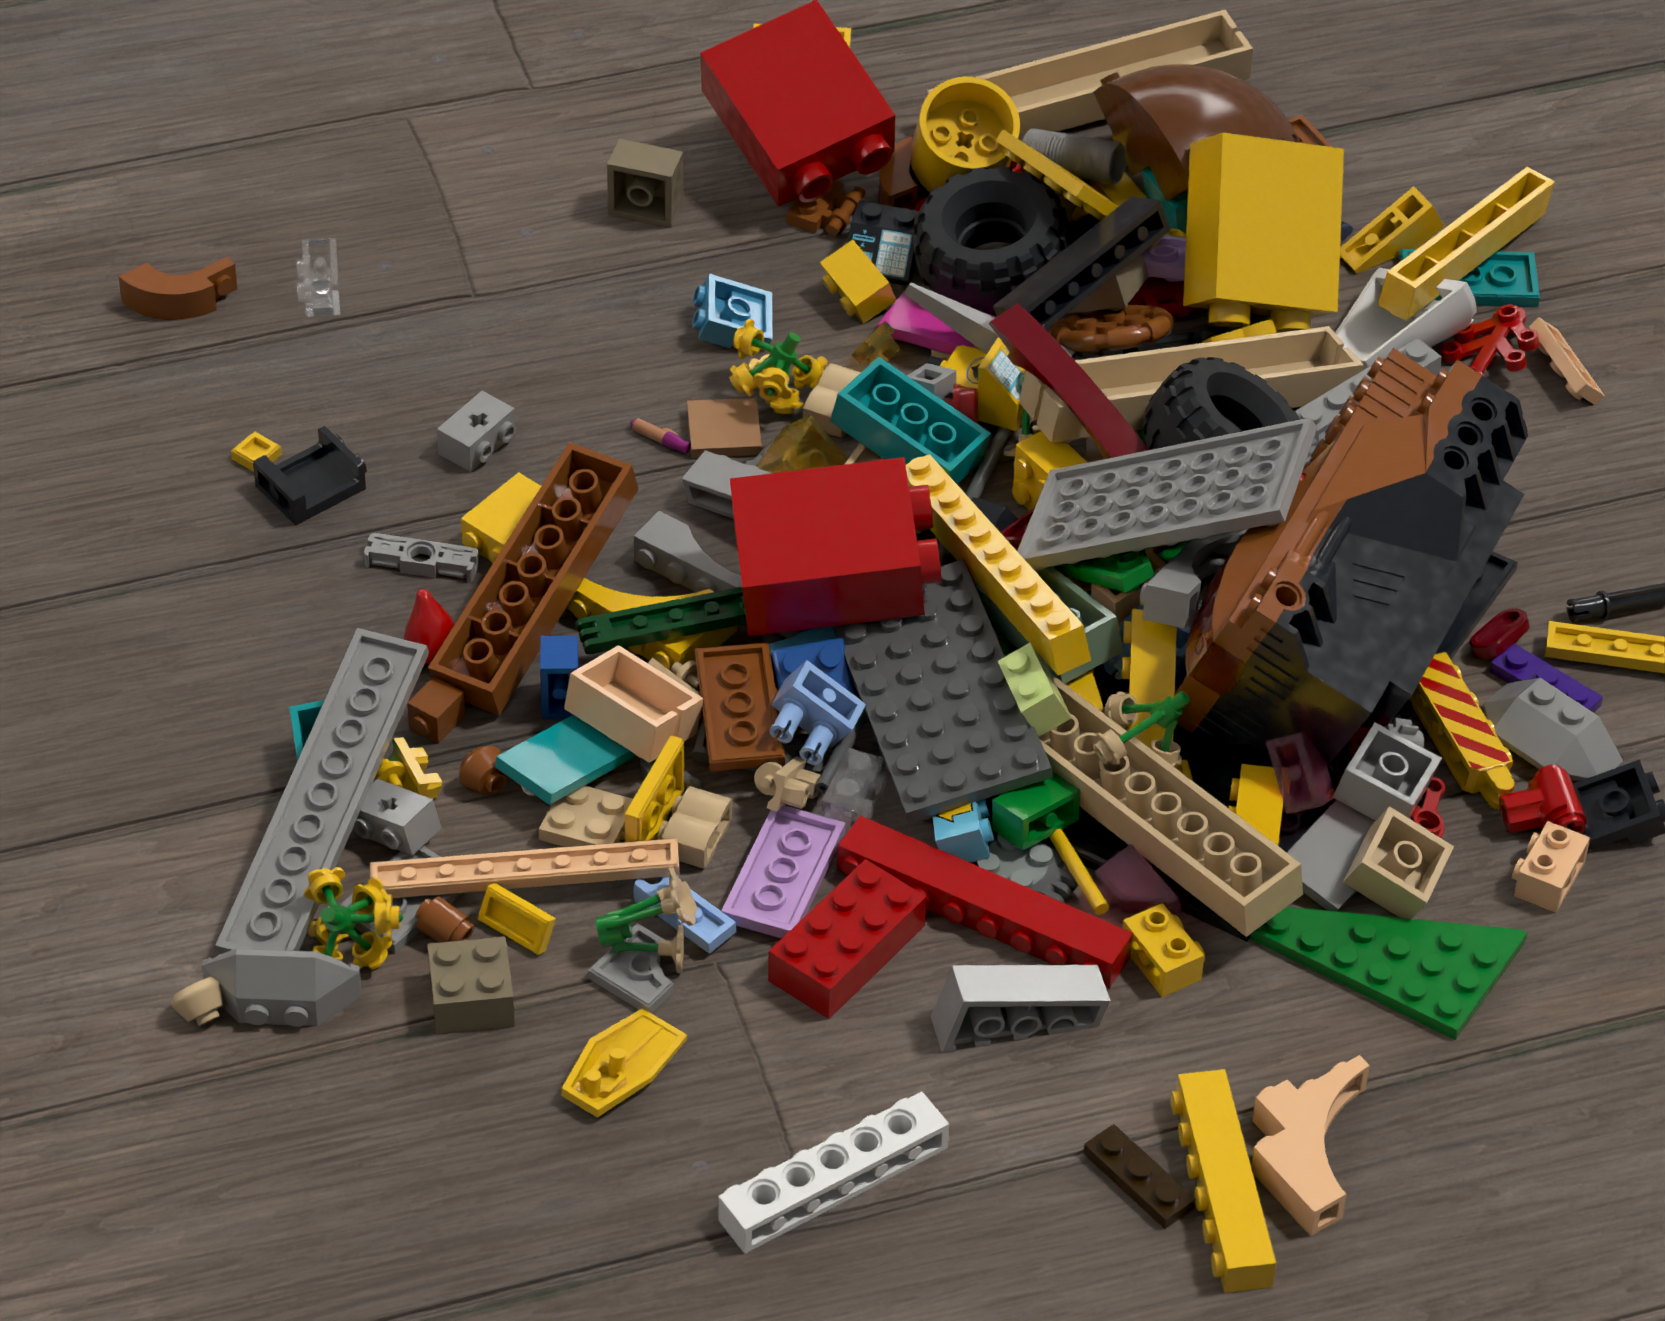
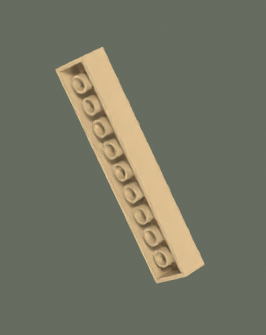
M1052 675L1071 715V719L1041 735L1039 739L1052 767V772L1080 790L1079 806L1246 937L1303 895L1301 863L1135 737L1124 743L1127 755L1120 759V764L1113 765L1110 762L1104 764L1093 749V745L1097 743L1096 734L1098 732L1104 734L1111 729L1118 736H1121L1127 731Z

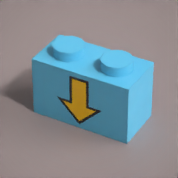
M987 798L932 815L935 841L938 849L967 862L990 857L988 841L994 840L989 819L985 818L990 816Z

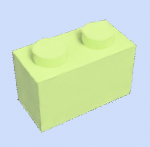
M1031 643L1026 644L998 661L1021 713L1031 727H1035L1039 737L1071 719V715L1047 665Z

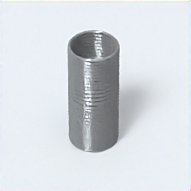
M1034 128L1026 132L1022 139V142L1082 180L1114 185L1121 180L1125 171L1127 157L1125 146L1121 142ZM1024 160L1021 163L1022 167L1026 163Z

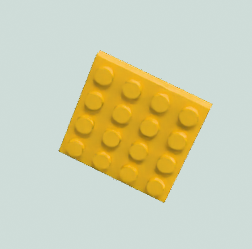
M1004 129L997 137L996 141L1007 148L1003 153L1019 165L1023 160L1026 161L1023 166L1025 170L1039 179L1044 174L1043 181L1045 184L1059 193L1063 192L1065 198L1080 208L1083 206L1084 210L1097 219L1101 220L1102 217L1104 219L1119 207V205Z

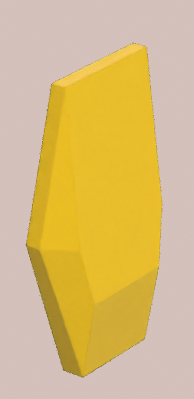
M642 1008L589 1039L562 1087L561 1096L598 1118L651 1083L687 1041V1034Z

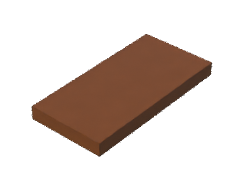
M769 642L696 648L695 661L700 696L704 698L702 714L710 772L758 768L767 762H775L781 766L785 765L784 745L777 740L781 730H779L774 738L770 734V728L776 721L779 711L771 706L776 697Z

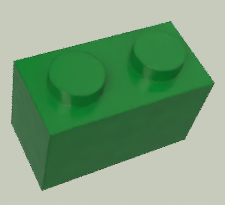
M1053 773V778L1005 792L992 799V830L1021 850H1025L1051 836L1057 829H1064L1079 821L1080 790Z

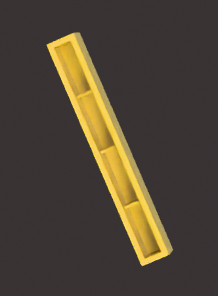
M1529 167L1523 169L1387 271L1378 305L1388 310L1392 315L1408 320L1440 295L1436 287L1444 279L1459 281L1545 215L1555 181Z

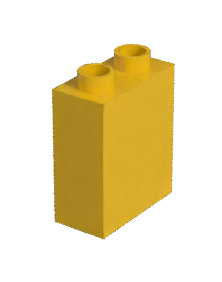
M1220 133L1190 143L1183 306L1209 309L1208 324L1217 327L1250 326V314L1270 316V319H1273L1277 333L1311 329V318L1338 312L1344 149L1230 133Z

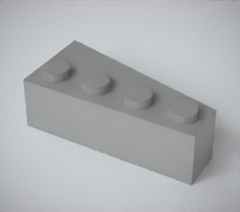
M952 965L932 1012L931 1020L941 1052L945 1053L956 1051V1044L973 1042L974 1047L990 1045V1038L1012 1035L1013 1040L1016 1041L1028 1039L1030 1035L1043 1029H1047L1049 1035L1098 1027L1110 1003V998L1098 965Z

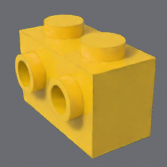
M851 240L820 262L825 274L821 278L825 287L832 295L837 292L841 296L839 302L849 316L855 314L863 324L896 302L890 283L854 240Z
M1163 903L1123 920L1122 928L1133 933L1131 959L1161 997L1202 980L1203 964L1205 962V953L1202 946L1190 938L1184 930L1179 917L1172 915Z

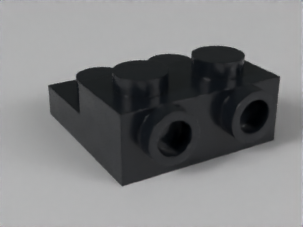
M1640 759L1573 783L1586 816L1585 833L1587 837H1590L1589 844L1592 850L1626 837L1629 838L1632 846L1665 834V803L1663 799L1655 801L1653 795L1660 792L1653 771L1645 773Z

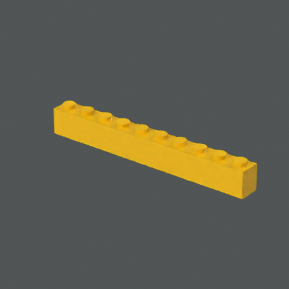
M929 454L924 457L915 458L906 464L909 487L927 484L929 486L933 515V528H930V530L957 561L964 559L971 577L1024 638L1032 644L1057 675H1061L1090 662L1091 657L1083 624Z

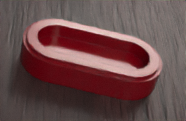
M1508 609L1494 616L1470 638L1469 644L1473 656L1479 659H1488L1506 651L1529 630L1530 623L1527 613L1521 609Z

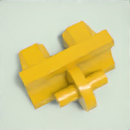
M404 737L393 738V752L388 759L382 760L374 779H380L431 799L438 798L442 787V780L438 773L424 774L428 766V755L424 748H409Z

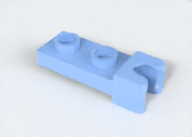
M669 876L657 877L656 884H649L641 879L636 880L633 888L635 903L657 895L656 891L669 886ZM691 890V896L695 900L697 907L695 925L688 926L686 922L682 923L677 913L670 915L662 913L657 916L676 930H678V924H683L684 936L710 954L736 933V922ZM661 902L658 903V904H656V905H653V906H651V907H655V906L661 905Z

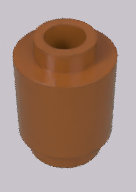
M440 896L433 900L427 898L415 914V918L418 919L416 928L437 943L469 940L475 928L469 922L467 915Z

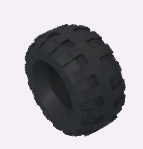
M998 166L997 169L981 167L971 169L970 173L964 175L956 174L947 179L943 187H936L928 195L927 200L921 206L920 212L916 216L913 243L919 275L925 286L928 285L931 291L968 307L997 316L993 306L1071 245V237L1065 207L1061 206L1059 196L1047 184L1037 180L1036 176L1026 171L1019 173L1013 171L1011 167ZM991 242L1011 243L1009 246L994 250L974 249Z
M1199 357L1191 360L1189 363L1179 365L1156 390L1145 409L1143 432L1146 435L1144 439L1148 450L1296 421L1300 420V418L1289 407L1287 400L1278 391L1273 390L1267 384V381L1257 374L1254 375L1245 370V367L1234 362H1225L1221 358L1208 357L1205 359Z

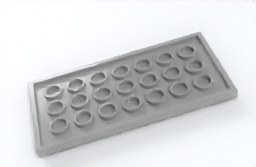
M1311 417L1050 470L1017 552L1033 570H1042L1065 563L1074 564L1091 558H1106L1113 554L1128 551L1138 552L1149 547L1174 545L1180 541L1196 538L1206 539L1212 535L1227 532L1237 533L1248 528L1264 525L1274 526L1280 522H1285L1317 427Z

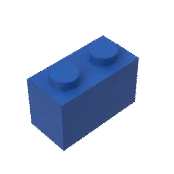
M541 636L540 679L542 719H566L573 715L565 710L564 706L570 673L579 668L578 636Z

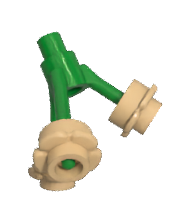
M1181 690L1172 698L1168 696L1164 700L1154 703L1138 704L1132 695L1125 694L1124 692L1110 695L1105 704V715L1123 729L1129 724L1135 723L1138 714L1141 712H1150L1151 716L1121 736H1118L1111 729L1104 734L1098 732L1096 734L1097 743L1093 745L1096 755L1104 764L1108 762L1113 765L1120 764V759L1127 755L1124 743L1153 724H1157L1161 728H1165L1163 739L1153 740L1150 749L1173 767L1182 763V757L1180 756L1181 748L1172 741V736L1178 723L1177 718L1182 715V709L1191 702L1189 696Z

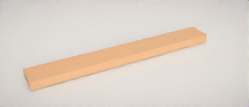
M677 838L371 862L370 879L373 877L380 879L387 895H392V898L486 891L487 886L494 883L505 889L667 877L669 876L668 868L673 867L676 875L679 876Z

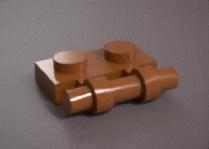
M834 181L831 189L817 200L802 202L797 198L786 213V224L817 233L823 225L826 226L825 229L829 235L836 236L839 231L844 230L850 223V215L855 213L858 202L863 201L866 191L861 186H855L852 191L844 193L845 183Z

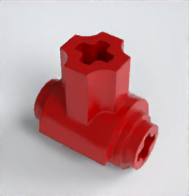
M1547 765L1539 769L1529 782L1527 790L1499 796L1502 820L1507 832L1514 833L1541 827L1543 830L1547 821L1580 834L1585 830L1586 816L1568 772L1559 765Z

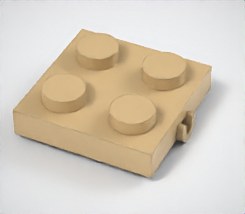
M582 786L550 805V810L546 812V817L539 827L538 840L563 847L619 843L620 840H625V812L633 799L592 787Z

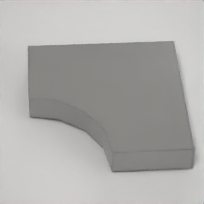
M637 923L632 927L633 937L627 938L626 942L659 943V940L665 939ZM612 947L588 970V979L638 1010L643 1008L651 1014L674 993V983L663 974L660 966L663 956H658V952L624 951L614 954Z

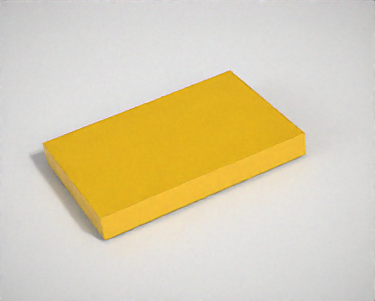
M672 735L669 737L625 812V842L656 840L661 824L667 821L672 812L676 797L682 795L684 791V742L682 738Z

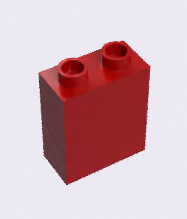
M818 0L809 2L700 52L701 90L778 207L797 198L802 202L817 200L831 189L835 180L854 171H858L862 175L872 174L883 168L891 159L892 154L895 153V113Z
M905 457L730 478L748 636L925 615L923 585L942 582L939 550L936 538L917 541L916 530L933 528L932 506L928 484L909 487Z

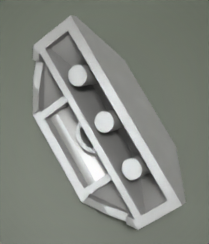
M1542 678L1507 683L1483 703L1486 718L1493 723L1496 735L1501 743L1538 769L1547 765H1559L1568 772L1571 780L1581 781L1623 765V759L1600 717Z
M237 948L219 954L213 959L207 958L202 960L203 979L213 977L219 982L223 997L222 1008L238 1023L290 1025L294 1027L319 1026L361 998L360 966L352 963L345 964L337 958L319 952Z

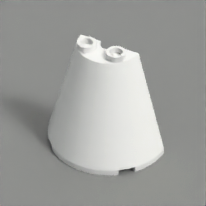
M1378 268L1335 334L1344 342L1343 348L1348 347L1363 364L1362 371L1373 365L1378 356L1383 359L1392 348L1398 350L1417 338L1431 348L1466 329L1474 321L1472 317L1477 312V307L1468 283L1444 279L1436 287L1442 300L1431 301L1408 320H1404L1392 315L1388 310L1378 305L1386 273L1390 270Z

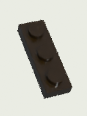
M1115 1124L1084 1143L1083 1154L1164 1229L1195 1209L1196 1199Z

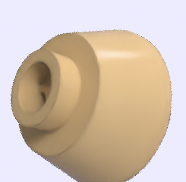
M213 977L200 980L174 994L171 1006L188 1023L196 1020L198 1026L208 1023L220 1016L217 1009L223 1006L220 984Z

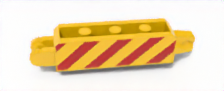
M1446 652L1435 653L1409 700L1461 789L1471 794L1481 792L1485 801H1488V805L1493 807L1494 810H1499V796L1512 793L1515 787L1514 779H1512L1510 773L1513 765L1512 755L1509 749L1502 745L1491 720L1487 719L1483 714L1476 695L1469 691L1462 679L1459 667L1452 663Z

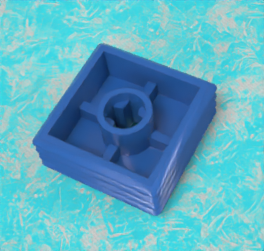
M837 638L774 649L770 655L777 692L784 680L807 660L855 695L851 674L844 655V640Z

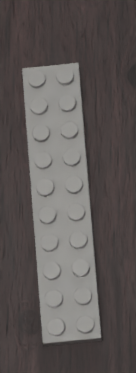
M360 628L356 629L215 946L218 953L222 954L237 948L300 950L319 906V903L314 899L311 900L305 897L304 890L309 885L307 875L316 869L327 868L332 870L336 868L428 657L427 645Z

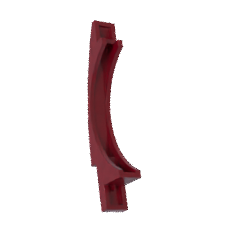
M1019 303L990 321L989 325L1010 353L1007 357L1012 364L1036 376L1067 405L1091 436L1104 459L1148 451L1147 446L1122 414L1081 366Z

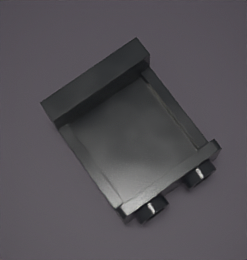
M326 426L318 429L319 442L316 445L277 465L265 455L253 461L255 486L295 526L366 489L365 473L367 472V467L360 455L354 454L349 450L342 438L337 434L334 435Z

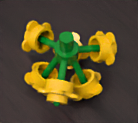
M748 319L744 327L741 326L737 329L733 338L734 348L738 349V357L745 359L747 355L755 356L760 349L770 352V354L764 355L760 360L753 358L749 361L748 365L745 362L738 367L733 365L730 368L733 375L729 377L732 388L736 389L740 394L746 392L748 396H752L754 394L753 390L758 387L760 389V397L765 399L766 403H770V407L774 408V412L783 415L794 413L795 409L803 408L804 403L799 402V391L789 388L791 365H794L792 373L795 378V387L803 389L805 386H810L814 389L818 385L824 369L827 367V359L823 356L815 359L810 355H804L797 359L795 349L801 338L793 332L787 335L783 343L778 342L775 346L763 342L764 332L754 327V320Z
M336 867L332 870L322 868L311 871L307 875L309 885L304 890L305 897L311 900L314 899L319 904L329 905L321 911L320 917L316 921H312L307 934L310 937H316L322 943V946H314L312 951L342 961L343 954L337 950L338 943L344 938L350 937L355 941L352 947V954L355 957L353 964L360 966V968L368 966L372 970L377 969L387 958V949L392 945L393 930L400 929V921L403 920V915L400 914V906H392V895H387L382 881L376 877L369 879L368 884L364 886L358 884L353 888L352 905L348 907L338 905L336 900L343 894L341 880L345 877L344 870ZM375 922L376 933L370 931L360 935L354 930L356 923ZM377 934H387V935H385V936H383L382 938H380Z

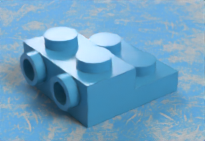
M708 274L702 286L698 285L696 287L692 304L699 306L694 314L692 328L698 329V339L731 348L737 329L741 326L744 327L745 322L748 319H752L755 322L754 327L764 332L763 342L771 343L772 292L712 274Z

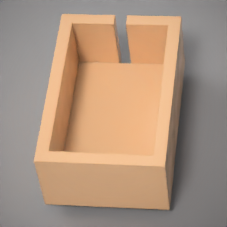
M618 645L570 673L564 709L650 763L658 758L671 735L682 738L684 742L697 734L704 698Z

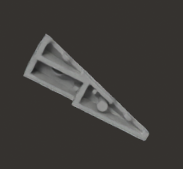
M910 283L904 292L905 295L986 354L997 340V334L989 325L990 321L995 319L994 317L914 283ZM1063 347L1065 351L1074 359L1077 355L1076 352L1066 347Z

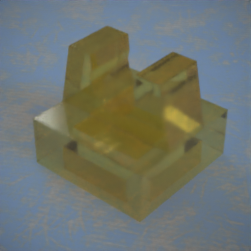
M884 321L851 355L860 364L864 360L871 364L878 357L888 362L889 360L882 352L891 359L900 350L891 337L895 330Z

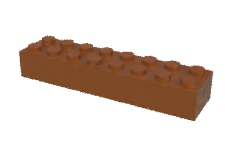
M571 442L567 444L428 666L431 679L435 676L464 691L465 703L500 716L541 649V636L550 635L637 493L638 486L633 465Z

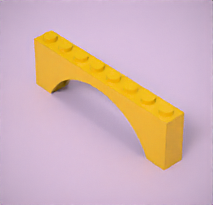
M518 472L461 518L462 544L467 547L477 548L478 554L494 563L541 486ZM584 578L566 609L580 619L713 593L714 591L706 589L696 593L667 597L641 596L612 590ZM737 626L628 648L633 653L640 654L649 661L654 658L674 673L671 668L675 662L684 665L690 660L695 661L696 648L719 647L737 631Z

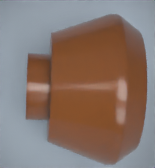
M481 746L472 750L460 765L459 780L461 785L483 795L499 792L505 786L508 777L495 767L496 756L502 754V752L495 746Z

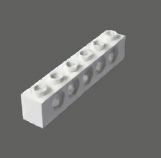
M923 1092L910 1098H903L896 1102L893 1107L877 1115H870L864 1118L858 1125L842 1133H834L821 1144L809 1150L799 1151L784 1163L776 1167L764 1169L758 1176L745 1183L729 1187L723 1194L719 1195L718 1220L744 1254L948 1149L949 1123Z

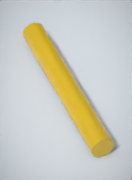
M1057 829L1049 836L1051 842L1097 915L1104 914L1109 909L1108 903L1062 829Z

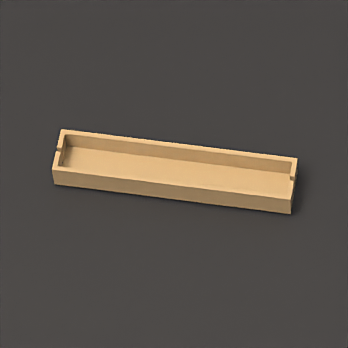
M1221 10L984 74L976 78L994 83L1012 99L1020 118L1018 139L1022 141L1026 132L1033 128L1057 132L1104 119V114L1093 91L1102 86L1101 79L1115 72H1118L1119 76L1122 77L1129 73L1154 66L1192 64L1225 71L1242 80L1251 78L1253 48L1242 32H1237L1238 27L1227 11ZM933 89L927 90V96Z
M1329 326L1075 360L1118 409L1133 430L1142 429L1145 409L1149 404V400L1164 380L1179 365L1189 363L1191 360L1199 357L1205 359L1208 357L1221 358L1225 362H1234L1245 367V370L1254 375L1257 374L1267 381V384L1273 390L1278 391L1287 400L1290 408L1303 407L1360 373L1363 368V364L1348 347L1343 348L1344 342ZM1026 371L1019 403L1033 420H1037L1038 427L1050 442H1064L1085 437L1091 438L1067 405L1040 379Z

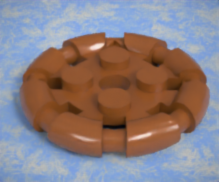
M1127 305L1124 309L1115 312L1102 309L1080 317L1076 314L1069 315L1053 325L1050 335L1061 346L1075 352L1094 353L1104 348H1109L1110 351L1138 347L1142 342L1152 343L1165 337L1173 327V317L1167 310L1160 307Z

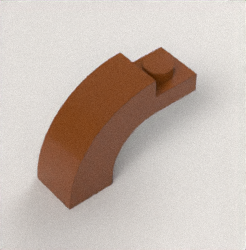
M911 136L895 145V153L892 154L889 162L880 169L879 204L915 210L918 194V185L915 181L918 179L914 174L910 160L913 141Z
M228 256L196 272L184 275H171L160 272L147 262L118 276L121 301L127 307L149 317L167 320L190 319L212 313L217 310L216 299L238 289L235 263Z

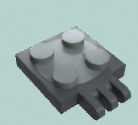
M994 832V840L988 841L990 857L970 862L1062 903L1070 897L1072 890L1078 887L1072 874L1063 870L1065 863L1058 851L1042 842L1021 850Z

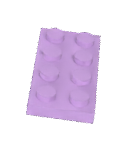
M788 806L782 807L778 812L770 810L721 912L734 920L736 926L782 939L807 915L835 856L838 845L843 839L846 823Z

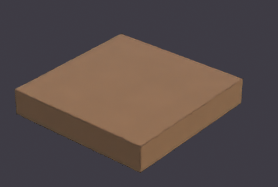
M757 398L687 401L691 458H699L704 451L727 457L758 455L762 451Z

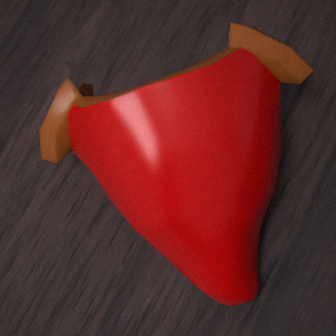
M426 589L417 591L414 607L403 635L404 640L427 645L429 654L425 664L432 662L455 625L449 613Z

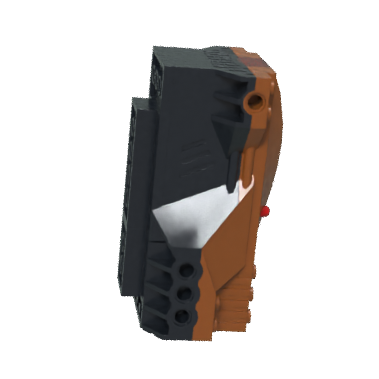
M1392 348L1385 359L1377 357L1367 373L1371 379L1365 376L1362 378L1353 392L1354 396H1349L1338 413L1340 415H1336L1326 429L1325 440L1322 438L1310 456L1312 457L1310 459L1311 463L1307 462L1304 466L1285 522H1280L1274 526L1264 525L1248 528L1208 584L1199 602L1198 611L1187 640L1185 660L1187 675L1175 693L1176 695L1182 690L1191 700L1182 709V715L1177 718L1178 725L1211 746L1250 744L1313 785L1365 721L1371 725L1377 723L1383 727L1387 726L1409 700L1525 495L1503 481L1528 437L1520 400L1459 360H1456L1449 371L1442 368L1436 376L1394 348Z

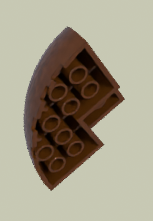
M1169 64L1142 69L1122 77L1119 76L1118 72H1115L1101 79L1102 86L1093 91L1116 142H1121L1125 146L1126 163L1132 176L1150 167L1166 201L1188 192L1190 143L1220 133L1290 142L1300 141L1291 123L1265 94L1241 78L1211 67L1192 64Z

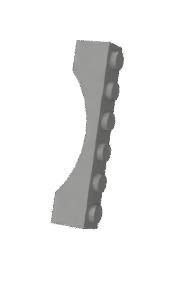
M658 511L634 535V561L644 568L651 569L669 578L674 583L681 584L695 592L706 589L718 592L742 587L740 575L730 572L713 561L697 544L689 526L667 514ZM809 629L781 632L778 634L786 638H792Z
M1248 529L1237 533L1227 532L1212 535L1206 539L1196 538L1185 547L1183 546L1181 551L1173 559L1171 558L1163 569L1157 571L1155 576L1143 585L1140 593V605L1144 606L1143 619L1186 628L1198 616L1200 580L1217 573Z

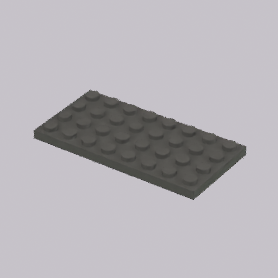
M964 559L941 566V583L923 585L925 615L832 626L836 639L842 638L844 640V655L860 700L866 704L864 707L866 716L908 823L1053 778L1052 767L1036 729L1031 727L1021 713L998 661L1005 656Z

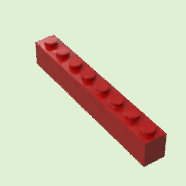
M861 815L838 845L837 870L847 876L866 859L925 895L926 909L947 918L951 922L962 924L980 932L985 937L994 938L1014 947L1020 952L1042 959L1051 965H1098L1105 987L1108 989L1111 988L1131 957L1132 932Z

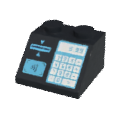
M859 201L851 221L847 243L854 240L889 283L908 286L916 265L913 235L914 222L920 211Z

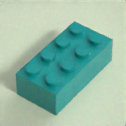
M880 357L874 360L837 394L830 419L831 423L883 459L905 457V464H908L915 458L930 454L956 484L982 462L991 435L990 432Z

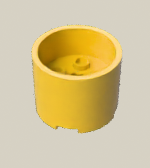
M957 77L947 80L936 86L928 94L920 111L911 145L910 160L915 176L929 192H932L938 186L943 187L946 184V180L956 174L964 175L970 173L971 169L981 167L997 169L998 166L1009 167L1011 159L1003 154L1007 148L996 141L1003 129L1016 138L1019 137L1020 118L1017 108L1009 95L994 83L976 77Z

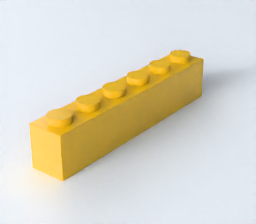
M1226 1070L1178 1074L1176 1091H1171L1170 1094L1171 1108L1174 1115L1180 1116L1181 1123L1178 1125L1180 1144L1182 1147H1188L1189 1154L1186 1157L1187 1172L1190 1179H1196L1197 1187H1195L1194 1191L1196 1208L1198 1211H1204L1206 1218L1203 1220V1235L1205 1243L1212 1244L1214 1252L1211 1254L1214 1277L1221 1278L1224 1293L1272 1288L1276 1260Z

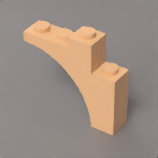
M1360 1055L1348 1062L1338 1063L1330 1072L1316 1080L1310 1079L1306 1081L1298 1090L1287 1079L1274 1087H1266L1255 1099L1253 1123L1266 1137L1262 1138L1254 1146L1251 1164L1252 1173L1310 1236L1343 1218L1346 1193L1338 1184L1329 1166L1325 1152L1324 1137L1339 1111L1354 1097L1366 1090L1370 1065Z

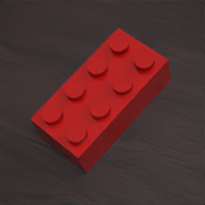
M865 859L769 950L768 981L830 1019L925 927L926 896Z

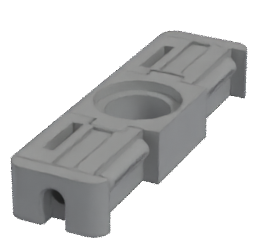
M380 533L370 534L368 546L364 549V561L367 568H369L370 564L398 568L400 573L436 578L438 574L465 578L467 583H470L474 580L479 565L478 549L474 547ZM418 554H426L431 557L423 562L412 559Z

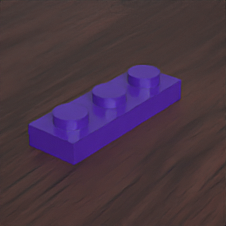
M1516 644L1511 645L1491 662L1490 673L1507 683L1542 678L1593 713L1601 707L1603 696Z

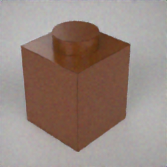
M434 676L407 703L409 728L417 735L427 737L439 744L465 718L464 691Z

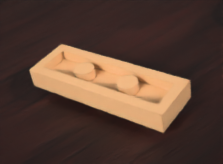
M1537 318L1529 327L1538 333V348L1545 355H1550L1552 358L1550 366L1559 376L1567 379L1568 383L1565 386L1576 399L1581 400L1585 398L1596 405L1605 396L1558 329L1541 318Z

